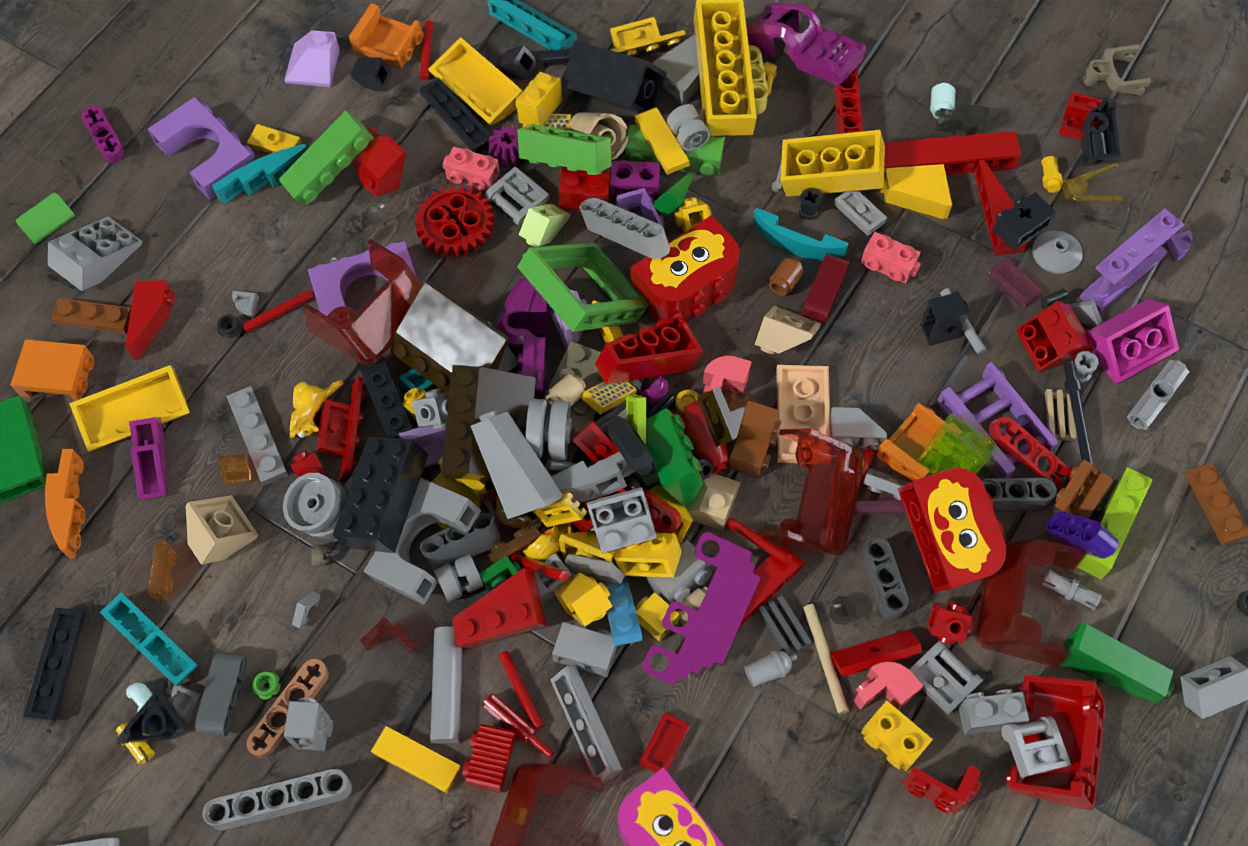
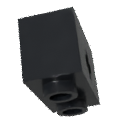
M1034 192L1028 197H1021L1010 210L1004 209L996 217L997 222L993 232L1012 251H1015L1048 228L1054 219L1056 211L1038 193Z
M959 292L929 300L920 324L929 346L959 337L969 314L968 304L965 300H962Z

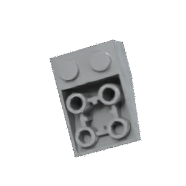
M108 216L49 241L48 266L78 289L84 291L103 282L142 245V241Z

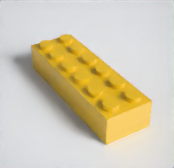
M696 0L694 27L704 124L708 128L710 136L753 135L757 116L743 0Z

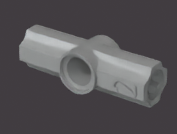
M1169 360L1128 414L1127 419L1132 426L1137 429H1148L1189 374L1185 364L1179 360Z

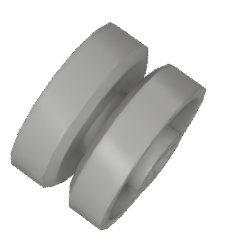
M531 399L526 425L527 442L539 459H542L545 455L548 442L550 458L553 460H566L572 428L570 401L555 400L549 417V408L546 400Z
M307 473L298 477L289 486L284 496L283 512L285 519L290 526L317 539L330 540L335 538L333 532L349 490L347 487L320 473Z

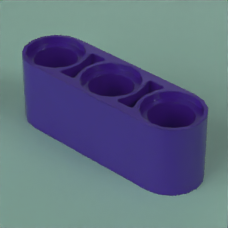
M1058 512L1047 522V530L1068 548L1099 558L1111 556L1118 548V539L1098 521L1066 512Z

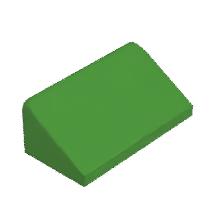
M53 193L18 217L15 222L36 245L74 218L75 214L57 193Z

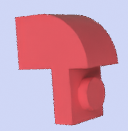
M722 356L711 361L704 371L703 384L706 385L703 394L720 387L721 391L724 389L743 395L750 374L751 361L734 356Z
M894 662L879 663L871 667L867 674L871 681L867 679L856 689L858 694L854 699V703L862 710L883 693L891 704L899 710L921 691L923 685L903 665Z

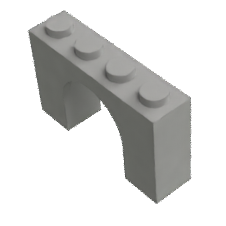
M421 478L395 553L376 551L363 572L388 588L425 605L439 581L426 571L411 564L409 551L414 538L422 529L435 523H444L468 533L481 509L468 498Z

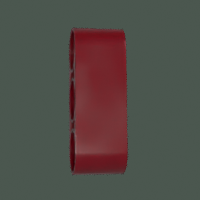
M827 253L825 254L804 304L802 315L824 323L827 322L848 271L850 261Z

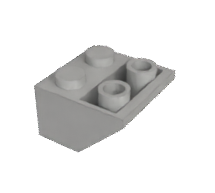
M642 487L587 502L602 553L656 538L653 520Z

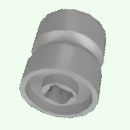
M682 105L673 110L667 118L669 127L674 135L677 136L676 138L684 151L697 150L710 138L708 128L693 105Z
M470 554L456 559L453 566L445 564L434 569V573L448 603L462 597L465 590L471 593L484 587Z

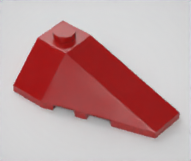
M370 127L366 129L374 138L351 162L364 187L375 197H379L399 189L406 151L390 136L386 134L381 136L377 133V129Z

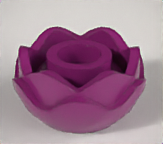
M659 376L654 379L652 384L645 386L643 391L639 392V395L646 397V403L654 404L668 392V381L666 378Z

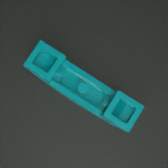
M758 208L755 209L753 226L775 246L791 254L813 260L823 261L826 253L841 259L845 258L848 247L847 242L826 234L822 242L779 226V216Z

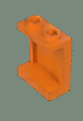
M371 3L349 35L353 52L367 57L382 58L386 64L402 69L406 61L408 62L411 59L415 47L421 43L423 32L419 21L415 20L409 26L381 15L379 6Z
M25 339L10 385L21 397H31L32 392L70 395L74 401L82 398L83 393L87 390V378L89 371L94 367V357L85 345Z
M917 403L911 415L890 439H885L880 445L876 457L909 482L930 476L957 444L961 433L953 424L939 418L931 408Z

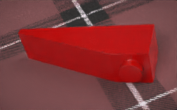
M979 160L974 176L994 255L1024 253L1031 239L1015 251H1012L993 232L997 222V215L1004 209L1010 210L1015 204L985 160Z

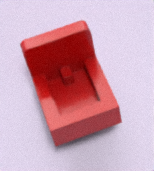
M305 450L293 456L294 462L290 463L297 478L307 473H320L328 477L314 451L309 453Z

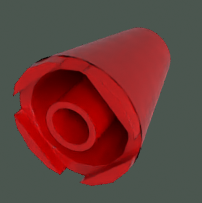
M698 401L685 406L686 411L679 416L685 424V429H683L684 435H687L693 444L692 455L697 460L707 459L713 467V475L725 471L728 468L727 464L730 462L727 444L716 446Z

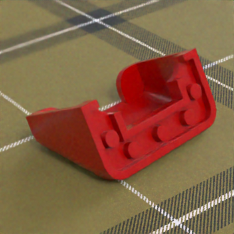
M1025 675L1024 683L1019 685L1018 692H1023L1029 717L1027 723L1038 721L1039 718L1045 716L1053 717L1071 766L1021 778L1017 765L1014 763L1013 767L1007 770V786H1009L1012 792L1092 811L1096 799L1105 719V698L1096 682ZM1042 733L1023 736L1025 744L1046 740V737Z

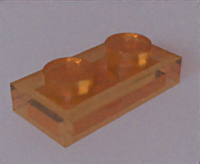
M536 526L530 530L529 528H522L513 534L515 539L506 544L503 540L491 547L492 553L488 555L491 565L505 556L508 558L526 548L528 544H532L541 536Z
M155 541L148 594L156 602H167L168 593H171L173 589L171 569L176 564V553L166 541Z

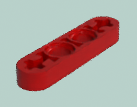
M1001 417L991 422L989 426L990 436L1038 478L1051 480L1057 488L1056 493H1059L1062 488L1067 487L1061 486L1062 480L1059 477L1066 476L1065 482L1069 484L1072 470L1009 417ZM1005 424L1007 426L1005 428L1007 433L1001 435L999 433L1001 431L999 426ZM1017 434V436L1012 439L1011 435ZM1021 439L1025 440L1029 445V451L1026 454H1022L1018 450L1017 445ZM1040 457H1045L1049 461V468L1046 472L1038 467Z

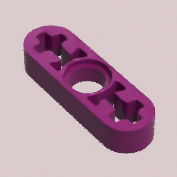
M94 105L86 107L81 113V118L104 159L110 163L120 161L125 155V150L102 109ZM96 116L99 122L94 124L91 117ZM103 130L109 131L105 137H97L99 132ZM112 144L115 151L110 152L107 146Z

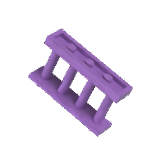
M1164 208L1096 266L1095 269L1102 276L1081 293L1080 298L1084 302L1094 300L1100 313L1165 257L1168 251L1162 245L1183 228L1185 224Z
M990 362L982 374L983 380L960 394L954 393L948 387L941 392L937 405L996 478H1010L1016 469L1014 463L1018 462V460L1011 454H1004L1000 450L997 442L983 429L981 422L1007 407L1017 418L1014 421L1022 428L1024 427L1030 435L1051 453L1058 442L1054 433L1043 425L1009 384L1002 370L996 368ZM991 387L1000 399L976 414L971 413L964 403ZM1007 426L1001 428L999 432L1001 435L1007 433L1005 431ZM1028 443L1018 448L1022 454L1028 453Z

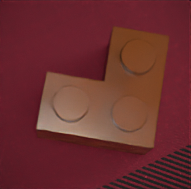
M748 401L739 434L730 457L729 469L759 478L762 469L767 471L771 455L767 453L770 446L775 448L782 422L777 420L779 410Z

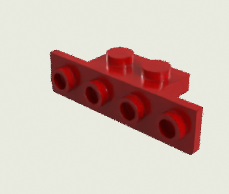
M358 377L351 386L349 405L325 400L322 407L316 451L342 456L339 481L342 482L353 473L357 464V459L353 458L354 450L358 448L360 435L356 434L357 426H360L363 417V411L360 410V402L364 401L366 387H363L364 378Z

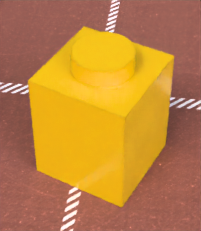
M654 592L649 598L645 596L635 609L637 610L639 624L661 642L671 631L662 624L669 604ZM675 610L670 615V621L674 626L679 623L680 615Z

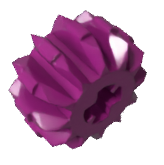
M513 124L510 128H505L502 125L501 131L494 129L493 136L489 137V153L495 159H498V162L502 161L504 166L508 162H512L515 165L516 160L524 161L523 158H519L518 129L515 130Z

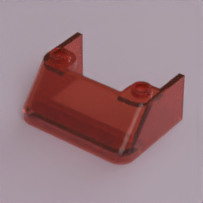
M372 239L367 242L371 267L382 273L389 280L358 312L349 307L341 306L335 308L326 316L307 303L303 306L308 331L364 365L377 362L392 346L398 327L423 287L402 257Z
M780 429L779 435L797 442L796 461L799 466L808 470L797 520H783L778 530L757 529L756 535L794 548L827 555H841L845 551L864 467L863 456L857 449L813 429Z
M1044 539L1005 543L1006 557L1002 567L995 574L985 578L975 639L984 649L1057 668L1069 655V650L1041 643L1042 629L1040 624L1031 617L1021 615L1030 565L1036 567L1054 565L1073 570L1085 556L1086 550Z
M524 763L520 765L514 773L490 846H523L540 792L552 796L560 795L567 789L570 783L601 793L603 788L602 779L557 764Z

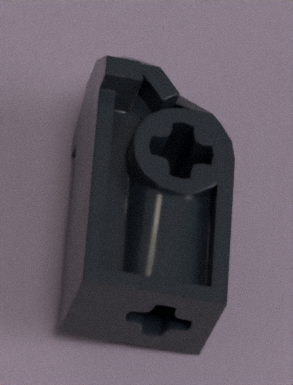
M1105 97L1097 109L1093 107L1080 127L1084 166L1116 163L1121 157L1116 116L1117 103L1111 98ZM1091 123H1094L1096 127H1099L1098 130H1095L1094 126H1090Z

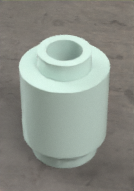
M940 83L932 88L930 110L934 118L945 120L952 116L955 110V88L952 85Z

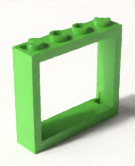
M595 243L529 247L527 252L523 253V258L517 266L572 332L637 323L649 306L648 302ZM583 267L612 301L582 305L552 269Z

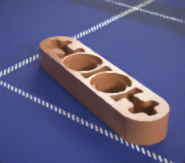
M311 659L303 664L249 735L247 748L252 755L257 758L269 757L284 739L286 723L282 727L276 728L272 725V719L278 713H284L287 716L290 695L294 690L301 689L305 693L304 698L314 699L326 683L329 672L322 661ZM319 668L321 675L318 678L316 676L311 678L309 671ZM302 679L312 687L310 690L300 683ZM266 727L276 734L274 738L264 730ZM258 739L261 741L265 739L267 744L265 749L259 748L257 750L258 746L255 743Z

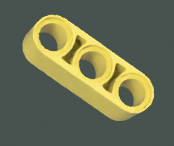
M748 45L756 114H761L767 106L768 86L761 52L757 47Z

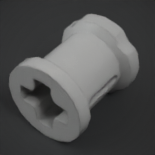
M1082 351L1077 354L1074 360L1077 379L1081 383H1086L1090 380L1092 372L1096 370L1099 364L1095 354Z

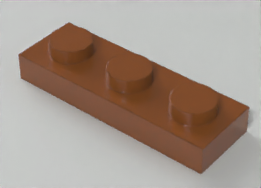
M58 298L50 320L54 325L127 334L131 308Z
M1210 463L1188 470L1185 476L1221 545L1246 539L1248 537V528L1214 464Z

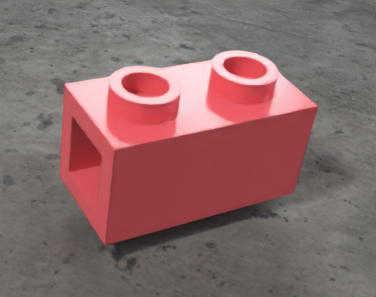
M453 146L450 154L446 155L443 161V168L448 180L455 184L471 186L479 191H487L497 182L500 175L498 159L490 155L474 153L466 148L461 149Z
M874 232L864 250L861 264L870 270L879 271L889 276L894 281L906 284L910 276H916L921 266V263L917 262L920 252L909 245L893 240L887 235Z

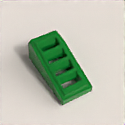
M690 172L685 174L655 201L653 207L665 217L672 214L682 205L693 175Z

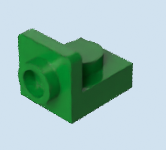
M505 556L481 572L479 576L483 586L489 591L492 588L495 589L508 580V577H512L522 569L516 561L511 563L508 557Z

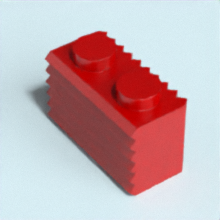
M480 724L479 731L473 732L470 742V748H473L471 760L466 759L462 776L466 777L465 782L468 786L502 793L516 740L515 731Z

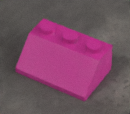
M1150 299L1135 305L1086 332L1094 346L1091 350L1092 354L1096 355L1099 364L1113 382L1117 384L1179 350L1169 304Z

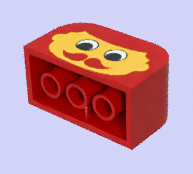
M712 215L670 241V252L666 256L659 259L645 257L631 266V284L648 302L649 306L646 311L655 321L671 319L674 314L679 312L685 322L694 317L698 318L713 304H720L735 287L739 247L732 236Z
M952 468L914 480L898 488L934 593L989 577L1002 567L1006 557L1003 526L995 517L993 511L994 502L991 495L986 492L984 484L977 475L967 469Z

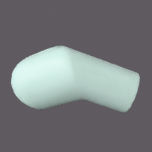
M138 682L130 685L126 690L127 697L132 698L139 706L138 711L153 695L146 685Z

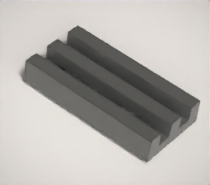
M783 595L775 601L772 600L768 605L758 608L759 614L778 645L788 656L811 645V640ZM778 606H780L783 610L784 614L788 618L789 622L791 623L792 627L801 639L802 643L798 642L794 633L792 632L789 625L782 616L781 612L777 608ZM769 611L773 612L794 646L790 649L768 614Z

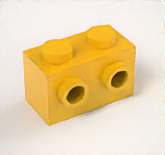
M540 72L534 80L530 81L528 87L516 99L520 123L543 125L550 114L563 101L560 78Z
M656 533L655 539L617 549L614 558L624 576L674 578L682 551L674 533Z
M578 572L553 590L565 612L584 626H587L592 621L601 619L605 616L606 611L613 607L608 600L610 593L602 582L597 583L592 576L587 577L581 572Z
M888 701L881 706L861 731L864 735V740L872 748L881 749L888 755L886 758L897 769L903 768L905 771L910 768L933 740Z

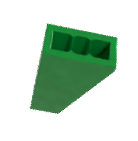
M20 395L6 398L0 402V504L43 489L46 485L48 471L30 406Z
M1080 622L1065 639L1058 664L1155 704L1165 697H1170L1174 688V682L1171 681L1174 671L1083 622Z

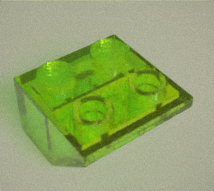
M950 413L936 430L916 461L929 470V475L952 468L967 469L976 475L989 460L996 443Z

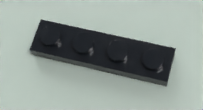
M439 77L419 89L421 96L472 152L479 153L489 146V137L492 135Z
M55 607L23 716L27 720L56 722L86 613L82 610Z

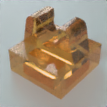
M246 453L219 456L218 465L224 484L251 481L252 474Z

